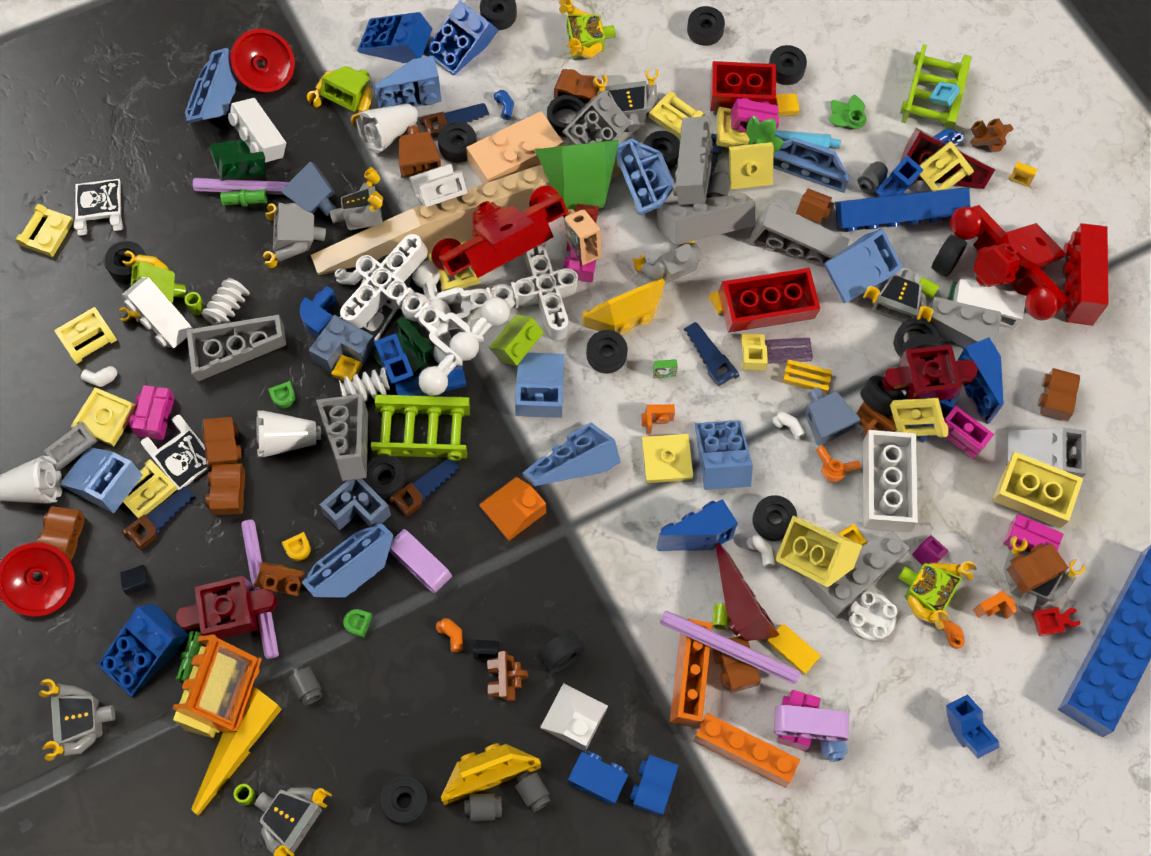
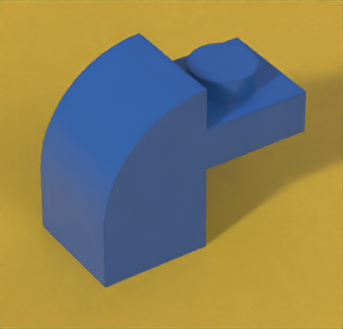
M907 155L874 193L878 197L901 195L915 182L924 169Z
M328 286L322 291L317 292L313 301L305 297L300 305V315L304 327L316 339L333 316L327 311L337 301L334 290Z
M397 334L374 341L390 384L414 376L407 356L403 353Z
M968 694L946 705L949 725L963 748L967 746L977 759L999 748L998 739L983 723V711Z

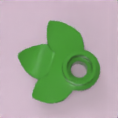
M855 94L850 98L848 104L832 100L831 111L833 115L829 117V120L832 124L839 127L848 126L852 129H860L866 123L865 104Z
M756 116L750 118L746 128L750 139L748 145L756 144V142L758 144L772 142L774 145L773 153L777 152L783 145V140L775 136L776 120L768 119L760 123Z

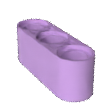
M403 529L392 539L389 549L390 553L432 593L435 594L452 578L449 570L407 530Z
M777 705L775 706L774 733L783 736L828 741H848L849 713L837 710Z

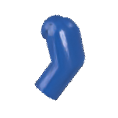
M499 90L494 93V100H497V103H502L501 117L509 120L512 117L514 101L507 91Z
M945 129L934 136L945 143L951 141L954 145H958L963 141V134L951 129Z

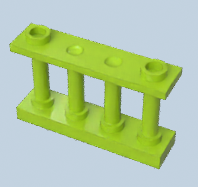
M923 44L921 51H916L913 64H916L908 99L903 101L900 113L903 114L902 123H906L909 113L941 121V124H945L943 130H953L957 122L972 56L964 54L961 62L952 63L924 56L927 45ZM922 64L952 71L956 75V79L953 78L951 80L920 72ZM918 80L938 85L939 82L959 86L960 92L951 106L948 107V112L942 113L912 105L914 97L930 101L929 97L933 93L917 89Z
M375 395V406L377 413L382 414L380 442H371L373 455L440 457L454 461L467 458L466 445H460L462 417L464 415L470 416L469 398ZM394 413H404L406 415L404 443H390L391 419ZM417 414L429 415L427 444L413 443L415 416ZM440 415L452 416L451 445L437 444L438 416Z

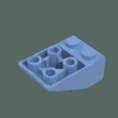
M434 55L412 59L374 85L378 108L405 103L418 107L442 102L439 75Z
M883 228L863 235L823 264L843 303H847L864 293L869 286L874 287L903 268Z
M527 353L521 360L517 369L516 416L562 418L564 354Z
M741 420L695 423L700 472L704 490L751 487L753 464Z
M89 447L59 485L114 514L143 474L132 461L114 452Z

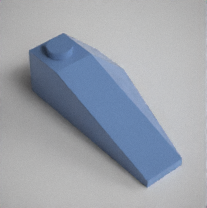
M590 422L566 436L567 441L564 444L555 445L552 448V454L538 459L523 472V476L534 486L608 471L621 463L615 439Z

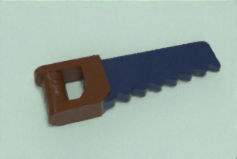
M481 103L447 113L439 112L424 116L419 121L424 126L425 131L429 132L432 138H436L442 127L448 123L456 121L464 123L473 122V119L478 120L479 117L489 116L486 104ZM433 122H438L439 127L437 129H433Z
M447 459L413 484L409 483L389 498V502L391 504L394 503L402 514L408 517L421 508L425 498L430 497V493H435V489L440 488V484H444L446 479H450V475H454L456 470H460V467L454 460ZM406 494L413 501L411 506H408L402 498Z
M182 487L150 513L142 515L122 531V535L128 537L139 550L143 549L157 538L160 528H164L166 523H170V519L175 518V514L180 513V509L185 508V504L190 503L191 499L195 498V495L187 487ZM141 526L146 531L144 538L136 532Z

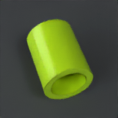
M923 276L918 282L922 285L921 292L932 300L940 286Z
M190 292L185 296V303L192 315H201L205 305L197 292Z
M714 604L712 627L720 630L729 629L728 623L730 618L726 612L725 604Z
M240 784L234 790V798L241 805L250 806L256 800V792L249 785ZM249 790V796L241 800V794Z

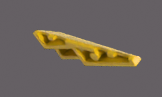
M253 686L251 697L246 703L241 725L237 731L223 732L191 808L198 816L249 755L250 752L248 750L282 710L278 704Z

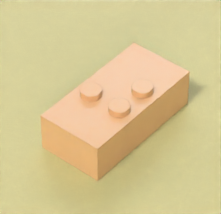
M542 111L466 147L467 161L481 183L485 184L542 165L534 149L563 146V141Z

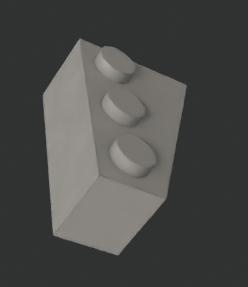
M938 297L933 298L929 306L933 309L930 323L938 330L939 337L948 342H955L962 346L963 350L966 346L990 337L996 347L1001 318L1000 311Z

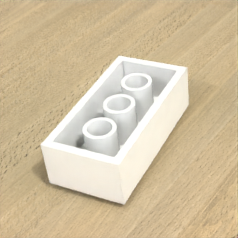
M868 430L863 440V529L911 532L918 523L916 434Z

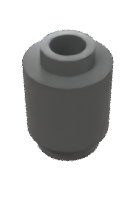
M880 161L871 163L858 178L860 189L866 193H874L887 178V166Z
M723 172L714 173L709 181L706 198L728 196L731 187L730 176Z
M299 666L291 671V676L288 680L299 701H302L304 705H309L322 697V688L311 667Z
M528 771L517 778L518 784L515 788L526 806L531 808L533 812H537L551 802L549 798L550 793L537 773L531 774Z
M470 794L469 800H464L465 816H470V821H492L495 818H501V796H495V794Z

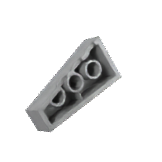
M708 116L682 118L678 168L675 173L676 183H673V194L678 197L679 205L701 204L706 201L713 159V145Z
M744 193L706 198L705 203L679 205L678 202L663 203L661 207L657 208V228L675 245L755 226V201Z
M770 203L755 221V226L752 227L747 244L755 246V243L766 246L765 250L774 252V249L786 252V256L791 258L805 257L806 262L824 267L823 264L847 248L849 239L838 232L828 230L818 223L808 221L798 214H793L778 205Z
M279 315L186 330L191 371L198 382L286 345L284 325Z
M363 394L316 400L342 481L366 478L368 413Z
M892 531L862 546L854 568L829 587L806 576L802 583L837 618L854 600L866 592L901 561L911 548Z

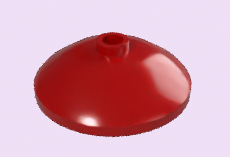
M266 29L247 31L236 40L231 50L230 62L236 78L250 90L260 93L275 92L283 88L293 75L295 60L292 49L284 38L273 31ZM258 61L263 63V68L257 66Z
M29 542L12 549L0 562V598L10 609L19 614L43 616L52 613L65 604L73 591L75 583L73 565L63 551L51 544ZM35 572L41 573L42 579L35 580L33 574Z

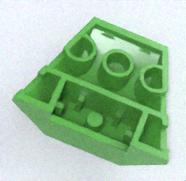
M619 140L534 149L551 187L559 192L567 210L580 211L605 208Z

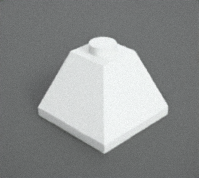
M563 683L540 729L585 752L608 706Z

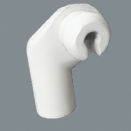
M340 268L335 272L336 281L343 285H355L363 279L357 270L346 272L345 269Z
M112 366L103 368L97 373L85 369L81 374V380L102 387L115 379L117 370Z
M785 412L777 413V416L773 417L774 425L778 428L783 427V425L789 427L796 440L806 435L796 417Z
M753 535L752 538H748V548L751 550L757 549L761 553L763 567L775 566L771 544L760 535Z

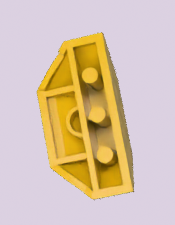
M664 279L645 284L583 312V327L595 331L612 330L623 335L630 332L636 326L649 324L654 319L662 298L665 285Z
M499 743L486 747V752L478 755L475 752L466 754L461 757L462 761L457 762L442 793L443 804L445 806L468 797L470 794H476L517 778L528 771L532 772L540 769V760L507 744L500 746Z

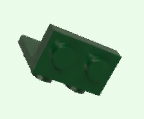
M243 140L210 145V152L221 181L264 175L266 158L263 151L251 153L250 148Z
M403 316L397 320L399 332L396 334L403 353L407 356L412 372L415 374L434 360L432 352L434 347L427 337L423 338L419 334L420 330L413 321L409 322ZM374 348L371 351L372 357L383 368L378 351Z

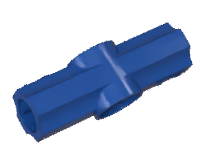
M462 366L455 367L447 376L448 386L445 391L467 386ZM421 372L416 377L407 378L395 383L397 395L431 396L420 389L419 376Z

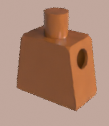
M416 125L409 126L407 128V135L399 137L401 178L414 176L441 167L440 156L429 132L420 133V129Z

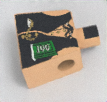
M573 209L568 210L569 213L563 215L565 235L581 265L601 258L600 228L585 210L575 212Z

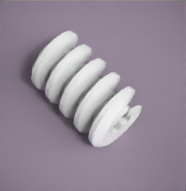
M227 278V280L222 282V287L217 289V294L212 296V301L208 302L207 308L202 311V316L213 325L230 323L226 316L234 317L235 313L231 309H240L236 302H245L241 294L245 296L250 294L238 281Z
M381 368L380 375L375 370H372L371 377L366 372H363L361 380L357 374H354L352 382L348 376H345L344 384L340 382L343 396L363 394L365 402L368 401L369 394L375 400V395H378V392L381 395H386L387 390L390 391L384 368Z

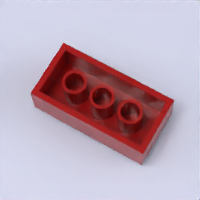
M1080 223L1076 231L1072 232L1069 242L1065 243L1063 251L1066 253V262L1063 267L1066 281L1063 286V293L1070 299L1063 307V313L1066 314L1067 323L1093 326L1109 305L1108 226Z
M810 268L722 281L718 291L728 333L812 320L816 318L820 311Z

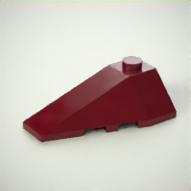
M916 127L905 146L901 161L908 155L920 165L947 143ZM958 149L974 172L969 176L966 175L956 184L985 189L995 169ZM958 163L936 182L943 183L962 167Z
M720 542L717 543L716 552L726 612L731 620L728 623L729 627L736 636L740 634L746 641L777 637L780 634L765 609L755 599L756 595L746 581L742 580L744 577L727 550Z

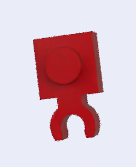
M1059 607L1034 611L1032 616L1038 636L1061 634L1066 631L1065 627L1070 629L1076 628L1081 624L1080 621H1071L1069 615L1075 614L1077 610L1069 608L1063 614H1060Z

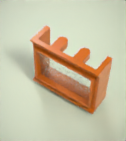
M214 634L199 636L198 642L206 645L204 654L195 655L192 658L191 664L198 667L194 679L185 680L182 688L189 692L186 703L174 704L173 710L221 732L237 731L242 723L243 712L246 703L251 697V689L255 678L259 674V666L262 659L217 638Z

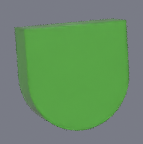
M290 381L268 388L271 399L278 408H288L294 403L295 393Z
M353 609L345 615L343 620L344 627L348 633L364 638L373 615L363 610Z

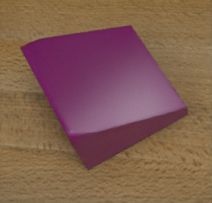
M930 535L912 553V556L922 565L924 563H938L949 551Z

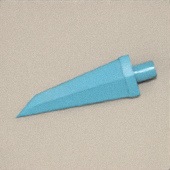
M776 130L775 133L776 137L783 140L795 137L829 149V147L840 148L841 143L839 139L830 138L831 134Z

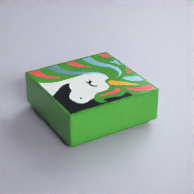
M677 360L654 361L653 378L676 377Z

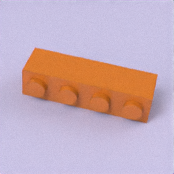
M687 619L712 631L713 623ZM681 633L679 636L670 723L695 727L703 720L710 646Z
M706 713L693 742L785 788L790 784L800 762L799 758L709 713Z

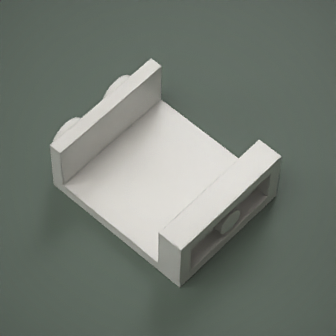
M451 163L410 177L415 196L425 207L468 193L462 172H453Z

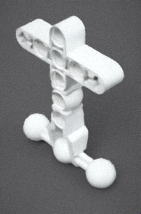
M410 234L397 245L381 264L369 255L361 256L357 260L356 270L364 278L365 282L345 302L340 314L345 321L358 328H362L385 302L390 300L397 307L401 308L403 315L407 319L414 322L417 321L421 326H424L430 333L429 338L433 344L446 355L437 367H427L419 376L420 389L428 395L435 396L445 391L448 386L447 376L457 365L462 366L463 361L471 360L477 355L479 343L485 342L483 335L491 326H501L507 322L510 316V308L504 299L491 297L484 301L481 307L482 317L470 328L469 325L454 313L446 315L431 306L425 295L418 292L414 293L404 283L428 254L427 247L420 237ZM400 292H403L401 296L397 297ZM420 304L417 309L412 310L414 306ZM436 317L433 322L428 323L431 318ZM458 327L463 332H458L453 336L449 348L442 342V335L448 332V328Z
M544 243L524 253L530 277L522 278L516 283L513 281L511 286L498 284L493 286L491 290L487 287L486 290L474 289L466 291L463 288L456 287L438 293L436 284L440 278V271L433 262L423 261L412 273L414 283L423 289L424 295L428 298L431 306L447 315L451 313L449 304L461 303V309L464 312L455 315L467 325H470V321L482 317L481 307L483 304L479 305L477 302H484L491 297H506L504 300L509 304L510 310L514 305L515 308H519V306L528 307L539 304L547 333L553 340H562L567 336L568 317L562 298L570 297L576 293L578 276L572 269L553 271ZM568 281L571 284H564L563 282ZM547 286L549 287V289H543L541 287ZM526 291L528 294H521L520 292ZM553 305V306H555L556 308L551 309V308H548L547 306ZM436 317L431 318L428 323L433 322ZM448 328V332L442 335V342L450 348L452 338L450 337L449 330L452 329ZM436 346L434 347L433 356L437 363L440 364L446 355L437 349Z

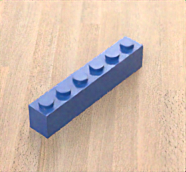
M955 188L835 202L837 228H844V232L857 231L859 226H865V230L878 229V224H886L887 227L900 226V222L908 221V225L921 224L922 219H929V223L941 222L942 217L949 216L951 220L952 214L958 208H971L969 188Z

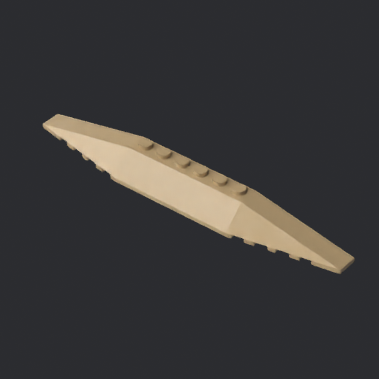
M616 157L610 182L618 175L622 176ZM542 165L535 166L467 189V194L429 207L424 205L414 207L384 221L382 225L368 228L312 254L311 258L318 275L335 273L340 268L346 270V268L356 267V262L361 256L369 255L378 260L385 255H389L410 234L420 237L427 247L428 254L426 258H428L435 244L442 239L453 238L460 243H464L474 238L471 233L474 228L473 212L478 210L477 206L485 201L494 202L503 208L514 206L522 212L530 208L529 199L533 191L541 186H551L542 169Z

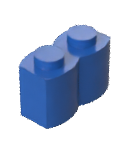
M649 755L648 761L642 760L638 772L642 779L640 785L634 784L630 799L634 800L633 808L662 818L679 765Z

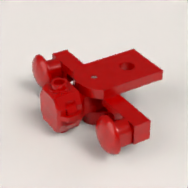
M541 186L531 194L529 199L530 208L522 212L514 206L503 208L494 202H482L477 206L478 210L473 212L474 228L471 233L474 238L463 244L453 238H445L438 241L432 249V261L437 268L445 270L450 277L471 266L476 277L480 278L553 238L554 236L548 223L569 213L563 198L555 188Z
M980 205L971 208L961 207L952 214L950 226L955 236L963 240H970L975 236L978 237L977 241L973 244L978 250L979 256L975 260L973 272L977 275L976 281L981 286L992 287L1010 284L1018 294L1026 296L1025 307L1031 317L1040 321L1052 318L1055 313L1059 312L1070 301L1058 286L1039 268L1061 260L1066 253L1037 223L1006 233Z

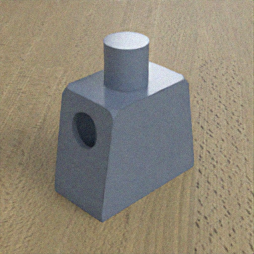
M309 162L281 190L284 195L308 212L315 213L320 209L328 217L330 210L336 209V206L329 200L334 194V190L313 162Z
M817 387L807 394L812 403L807 406L805 416L817 446L856 429L860 422L859 416L837 392L824 396L821 389Z

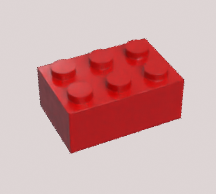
M713 61L710 74V111L717 112L719 107L732 109L737 98H748L750 101L769 102L771 105H775L776 64Z

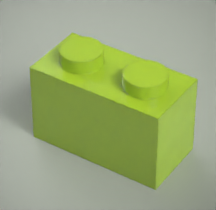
M515 315L491 343L489 349L501 363L517 366L544 332L533 317Z

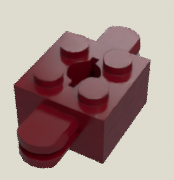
M952 345L907 349L899 361L900 367L888 368L882 378V384L887 391L906 390L908 400L938 398L939 401L951 400L957 397L962 389V384L973 381L978 372V367L972 360L956 361Z
M239 576L195 587L197 604L180 608L176 614V620L186 631L200 629L202 636L214 634L217 638L223 639L257 631L256 615L275 610L278 600L271 590L262 588L252 591L251 583L244 576Z

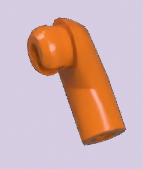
M448 618L438 621L436 630L438 633H445L450 637L451 652L463 651L461 628Z
M940 620L944 625V628L941 630L945 631L949 645L955 649L962 648L965 639L961 627L952 621Z

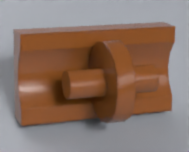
M1000 118L991 120L987 127L983 120L976 121L970 128L974 135L970 143L972 146L986 145L992 152H1000L1003 146L1006 145L1005 137L1007 133L1012 132L1014 128L1011 124L1003 125Z
M865 402L861 404L856 414L860 418L859 424L865 428L862 432L864 437L868 430L889 432L897 430L893 416L885 417L874 411Z
M261 562L254 586L298 596L305 573L304 571L284 567L280 564L274 565Z
M506 651L498 652V657L487 660L488 672L490 674H499L498 682H490L488 684V695L493 698H502L508 702L515 701V688H521V680L528 678V671L521 670V662H514V656L507 655Z

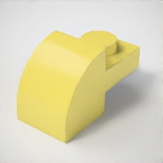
M742 333L740 362L742 371H766L768 360L764 334Z

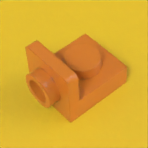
M675 404L646 405L645 413H641V425L646 427V434H651L652 422L667 424L674 420Z
M1003 590L978 604L973 611L978 618L984 614L990 617L1001 611L1007 619L1015 614L1017 609L1013 598Z

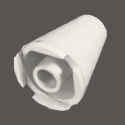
M408 103L362 111L358 114L360 117L357 118L358 131L362 140L369 142L370 146L368 148L375 153H379L405 133L409 126L417 122L418 112L414 106Z
M264 410L257 411L258 457H267L316 445V440L321 438L320 426H316L315 421Z
M40 456L1 474L0 501L49 504L57 502L56 497L61 496L63 487L59 485L62 481L61 472L55 471L53 466L57 464L55 460L50 456Z

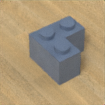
M334 315L309 349V353L313 363L332 373L341 355L358 360L364 366L371 356V351L376 346L373 335Z
M362 478L347 480L319 504L323 514L338 530H341L357 515L369 527H374L379 522L383 523L391 516L388 504Z

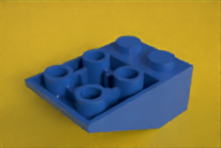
M459 0L424 52L429 56L434 55L435 61L455 75L489 45L499 30Z
M420 12L370 18L357 51L383 59L408 63L412 59L422 58L432 32V27Z
M990 337L966 346L957 360H972L978 367V372L971 383H964L968 397L973 399L976 404L978 414L985 419L987 424L991 423L1004 405L1001 355Z
M723 499L718 502L710 501L702 507L703 510L697 513L690 512L682 517V521L675 525L673 523L665 525L660 530L656 549L658 551L713 550L716 548L717 543L720 542L722 545L733 538L738 522Z
M157 605L138 606L97 665L125 692L134 697L177 653L189 635Z

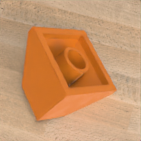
M518 477L479 504L480 508L508 541L546 513L545 501L531 485Z

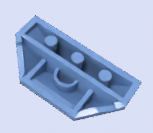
M220 49L210 54V60L204 65L199 74L185 110L188 123L223 116L229 111V105L232 96L235 94L238 82L231 67L229 49Z
M794 137L783 142L781 148L773 153L774 169L842 193L845 192L849 176L835 151Z
M634 139L619 143L616 159L638 213L642 215L661 207L673 191L674 183L662 153L650 146L638 143Z
M381 522L375 524L374 527L365 528L354 533L316 562L309 571L307 578H304L302 584L314 597L348 596L384 568L393 534Z

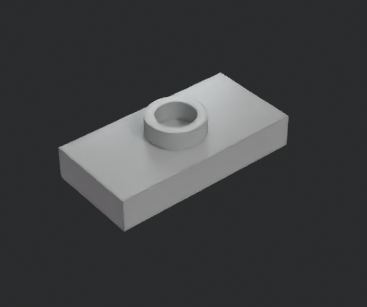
M80 422L47 447L44 452L57 463L54 464L56 469L61 470L95 444L97 439L86 424Z

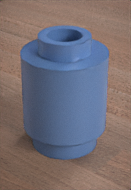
M819 740L823 758L829 759L830 762L841 761L844 759V755L848 753L845 741Z

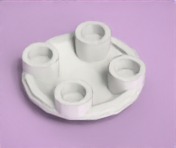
M867 591L850 604L848 612L849 622L853 630L862 638L881 640L889 636L894 630L897 620V608L883 595Z

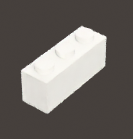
M251 98L232 103L228 115L229 122L239 132L240 138L246 142L250 152L263 151L266 158L265 163L283 158L286 141L256 99Z
M142 277L122 294L126 299L124 301L125 305L132 312L137 311L142 317L139 319L140 322L148 330L153 329L157 334L155 336L156 340L163 347L167 345L168 347L175 348L187 337L186 330L193 329L149 277Z
M960 279L953 290L952 301L1000 311L1001 326L1015 329L1023 320L1026 296L1015 291H1005L995 286L984 287L972 280Z

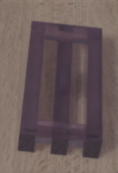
M810 338L765 340L768 364L787 363L788 359L797 362H807L813 359ZM806 345L803 348L786 347L785 349H771V347Z

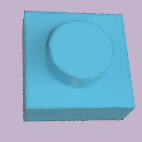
M939 82L929 97L931 103L950 107L960 92L959 86Z

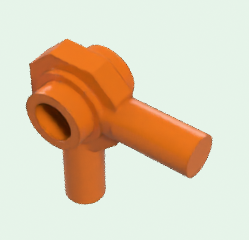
M824 446L816 449L817 454L824 463L821 472L829 482L841 481L847 472L861 469L859 460L842 464L839 460H832Z

